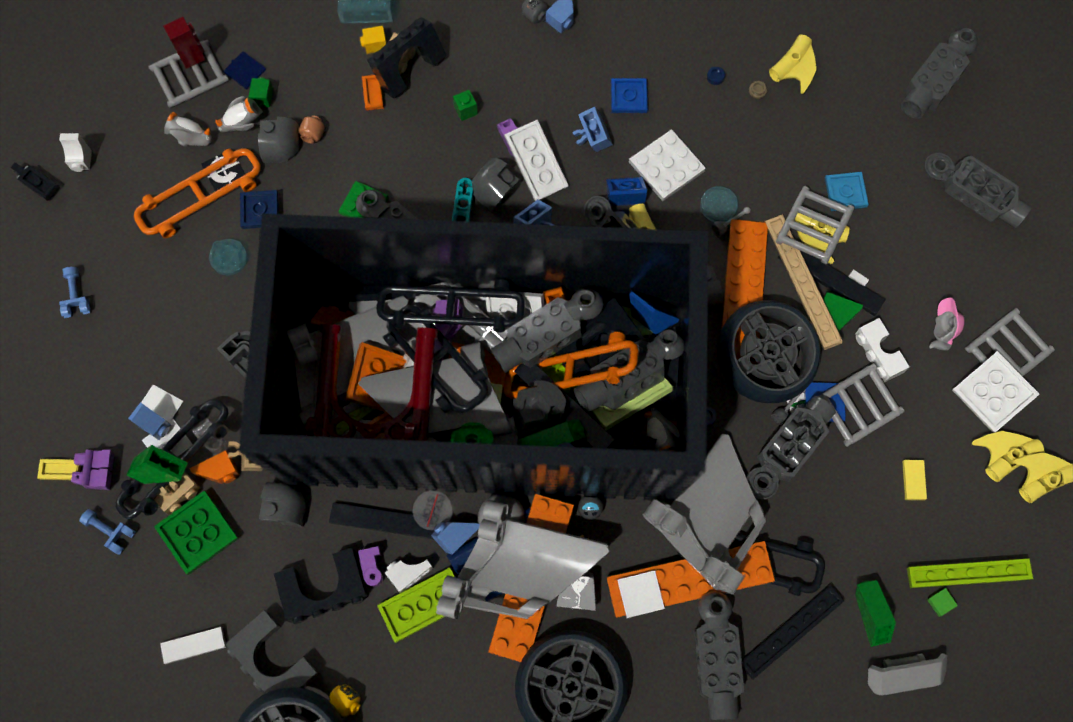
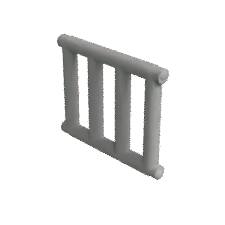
M209 40L200 43L205 50L204 53L217 79L207 82L199 65L196 64L192 66V69L201 86L191 90L177 63L180 60L178 53L149 66V69L152 72L154 71L169 100L167 103L170 108L229 81V78L222 73L209 48ZM169 64L185 92L178 97L174 96L160 69Z
M803 186L775 242L779 245L784 243L819 258L823 264H827L853 213L854 206L848 205L847 207L809 191L808 187ZM805 198L844 213L840 222L803 207L802 204ZM800 213L836 228L833 236L830 237L795 222L794 219ZM789 229H795L829 244L825 253L787 237Z
M1017 308L1010 311L965 347L968 353L972 352L983 364L988 358L978 347L986 341L1022 377L1055 351L1053 346H1048L1019 315L1020 311ZM1014 320L1040 348L1041 352L1034 357L1005 325ZM1000 331L1028 363L1020 368L992 336Z
M874 363L818 396L832 405L829 398L838 393L859 426L860 431L851 435L837 411L832 417V420L845 439L843 442L846 447L904 413L903 407L897 405L876 372L877 366ZM867 375H870L892 410L884 416L861 382V379ZM852 384H854L876 421L868 426L845 391Z

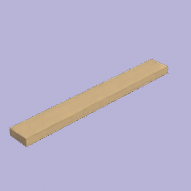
M783 215L766 220L765 223L823 349L826 350L842 344L840 334L800 250L784 243L779 245L775 242L785 223ZM789 229L786 236L791 239H794Z

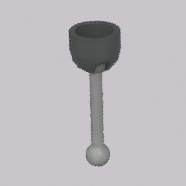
M745 207L742 212L731 219H738L744 214H749L751 209ZM731 219L727 222L716 221L711 225L713 233L717 237L724 235L728 228L727 225L731 223Z
M801 394L793 398L785 408L776 409L771 415L772 419L776 423L783 425L789 418L788 409Z

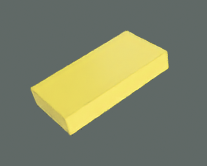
M40 459L37 478L40 480H71L72 473L80 472L81 466L75 465L74 460Z
M903 460L905 500H926L924 460Z

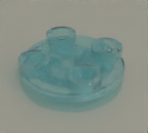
M722 186L708 189L703 194L700 204V211L713 222H726L730 220L738 208L736 195L730 189Z
M234 239L218 240L212 245L209 253V262L217 273L225 276L234 275L245 267L247 252L240 241Z

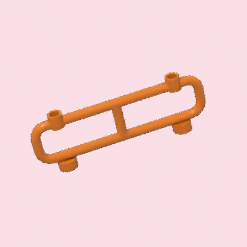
M241 148L234 152L232 149H226L222 153L224 158L155 197L151 194L145 195L142 198L143 204L138 206L134 212L136 224L144 234L154 235L160 232L164 239L172 237L176 233L173 224L239 186H241L244 192L252 191L256 187L253 178L259 174L261 169L259 160L249 149ZM240 156H247L253 165L252 171L205 197L197 184L198 180L226 164L235 163ZM188 186L192 188L199 200L198 202L152 228L146 226L141 217L144 211L156 208L158 203Z
M612 332L609 335V344L550 357L537 364V366L543 368L566 362L564 380L552 383L559 389L607 380L610 384H617L621 376L630 374L636 368L639 350L635 342L625 340L626 336L623 333ZM622 349H630L629 363L625 367H609L608 371L572 378L575 360ZM518 366L506 373L503 393L509 399L517 398L518 391L527 388L519 387L517 391H511L512 380L516 375L514 370Z

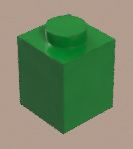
M252 78L249 98L254 100L259 107L270 108L273 94L270 80L266 78Z
M470 90L453 96L454 107L461 121L478 115L477 104Z

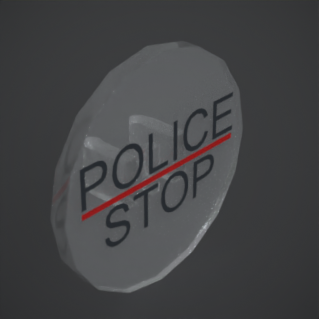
M427 491L417 497L413 504V516L419 526L426 530H434L439 523L449 522L452 517V505L445 494L439 491Z

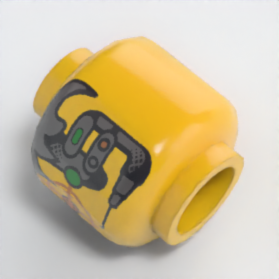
M338 685L329 695L330 703L342 717L350 714L354 715L360 708V695L349 685Z

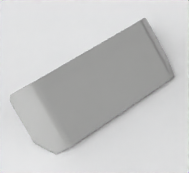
M922 653L906 658L883 660L884 668L871 665L868 669V685L873 693L878 695L939 686L945 678L947 655L941 653L938 659L927 661Z

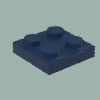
M277 190L240 193V227L242 229L261 228L262 213L279 214Z

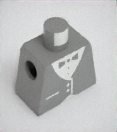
M586 572L559 594L556 607L595 610L593 573Z

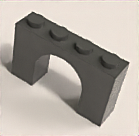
M265 610L226 643V646L229 648L227 653L232 659L239 660L242 664L240 669L247 676L250 674L255 681L252 683L260 692L263 690L265 693L281 688L306 687L320 673L305 657H302L287 672L277 677H270L260 669L258 664L260 647L281 628L271 614Z

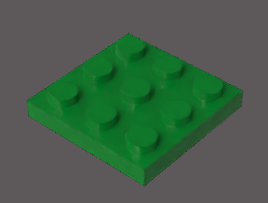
M205 490L154 526L187 575H190L239 539Z

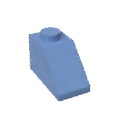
M557 0L546 11V22L561 34L573 24L572 0Z
M141 402L128 418L157 440H160L161 437L168 433L171 425Z
M441 522L434 528L435 532L431 536L446 553L453 554L479 529L480 525L472 522Z

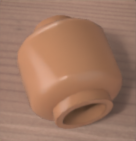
M312 115L302 120L298 132L303 141L310 144L320 141L325 130V125L321 122V118Z

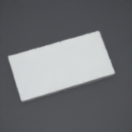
M538 120L504 135L534 201L541 200L568 187L567 181Z

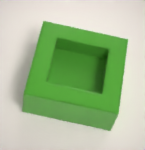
M946 588L927 599L939 617L958 606Z

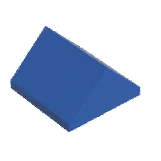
M643 177L606 179L608 201L611 206L645 204L647 188Z
M631 291L632 317L655 335L678 323L680 320L658 302Z

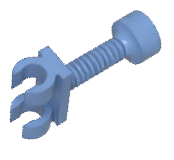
M64 268L63 277L68 279L70 300L59 302L61 316H64V318L72 317L70 307L79 306L80 312H83V314L90 313L89 299L86 297L78 298L76 278L79 277L78 268Z
M87 509L82 514L80 522L85 526L93 525L110 536L104 546L120 555L124 548L115 542L122 533L132 538L136 531L121 522L114 530L98 520L96 512Z

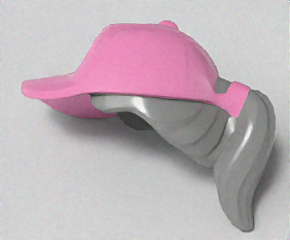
M946 298L938 305L934 335L937 340L930 343V349L949 350L953 339L959 336L964 328V316L957 312L956 303L953 298Z

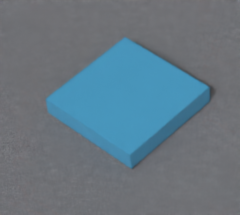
M862 172L825 176L828 198L847 207L852 205L854 209L868 207L869 203Z

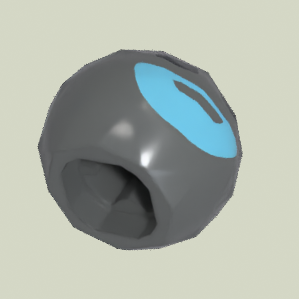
M582 497L578 503V511L585 519H596L603 511V503L600 498Z

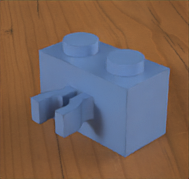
M595 107L578 114L584 129L574 131L573 135L575 137L582 135V138L576 141L579 146L588 140L590 146L598 152L613 145L601 114Z
M538 199L514 216L513 224L554 225L551 223L552 207Z

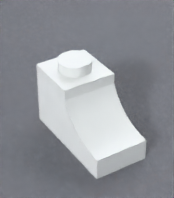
M60 134L59 140L64 149L65 163L69 168L76 172L90 170L92 150L80 134Z
M400 560L399 562H392L387 567L385 574L397 590L402 593L429 573L433 567L427 560L417 565H407Z

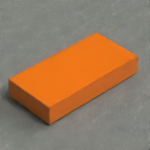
M362 76L366 111L383 109L382 88L376 76Z

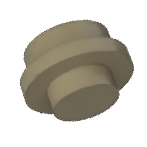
M755 81L749 87V94L753 98H763L767 93V87L762 81Z

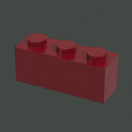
M184 17L163 26L186 69L205 60L202 54L205 50L190 22L186 23Z

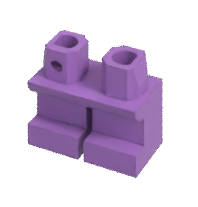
M87 449L85 453H76L74 464L83 466V472H73L71 482L82 485L87 489L110 490L112 477L110 471L113 469L114 453L111 450L93 451Z

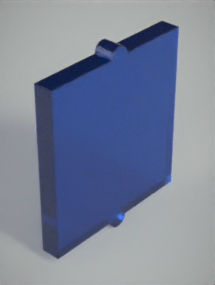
M242 51L235 59L231 60L230 65L223 72L247 90L251 86L252 78L258 79L265 72L266 68Z

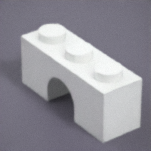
M880 318L860 327L855 333L858 344L865 349L867 359L877 366L876 372L884 382L903 374L909 368L900 351L894 354H887L881 349L880 342L884 341L889 333Z

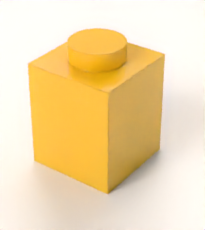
M383 26L362 29L363 36L360 37L361 46L366 48L367 54L375 53L386 45Z

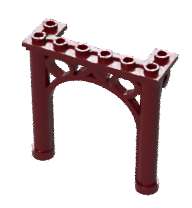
M321 324L322 345L316 410L314 417H309L306 422V435L311 437H330L331 435L334 438H353L356 431H359L363 434L364 439H375L377 435L385 432L387 440L427 441L434 347L438 329L417 328L412 395L406 408L398 416L387 422L365 424L350 417L342 409L337 398L336 387L342 326ZM334 408L339 416L332 420V409ZM413 411L412 423L404 421ZM342 421L349 425V432L345 436L336 433V426ZM397 424L405 427L404 438L394 439L392 437L391 431Z

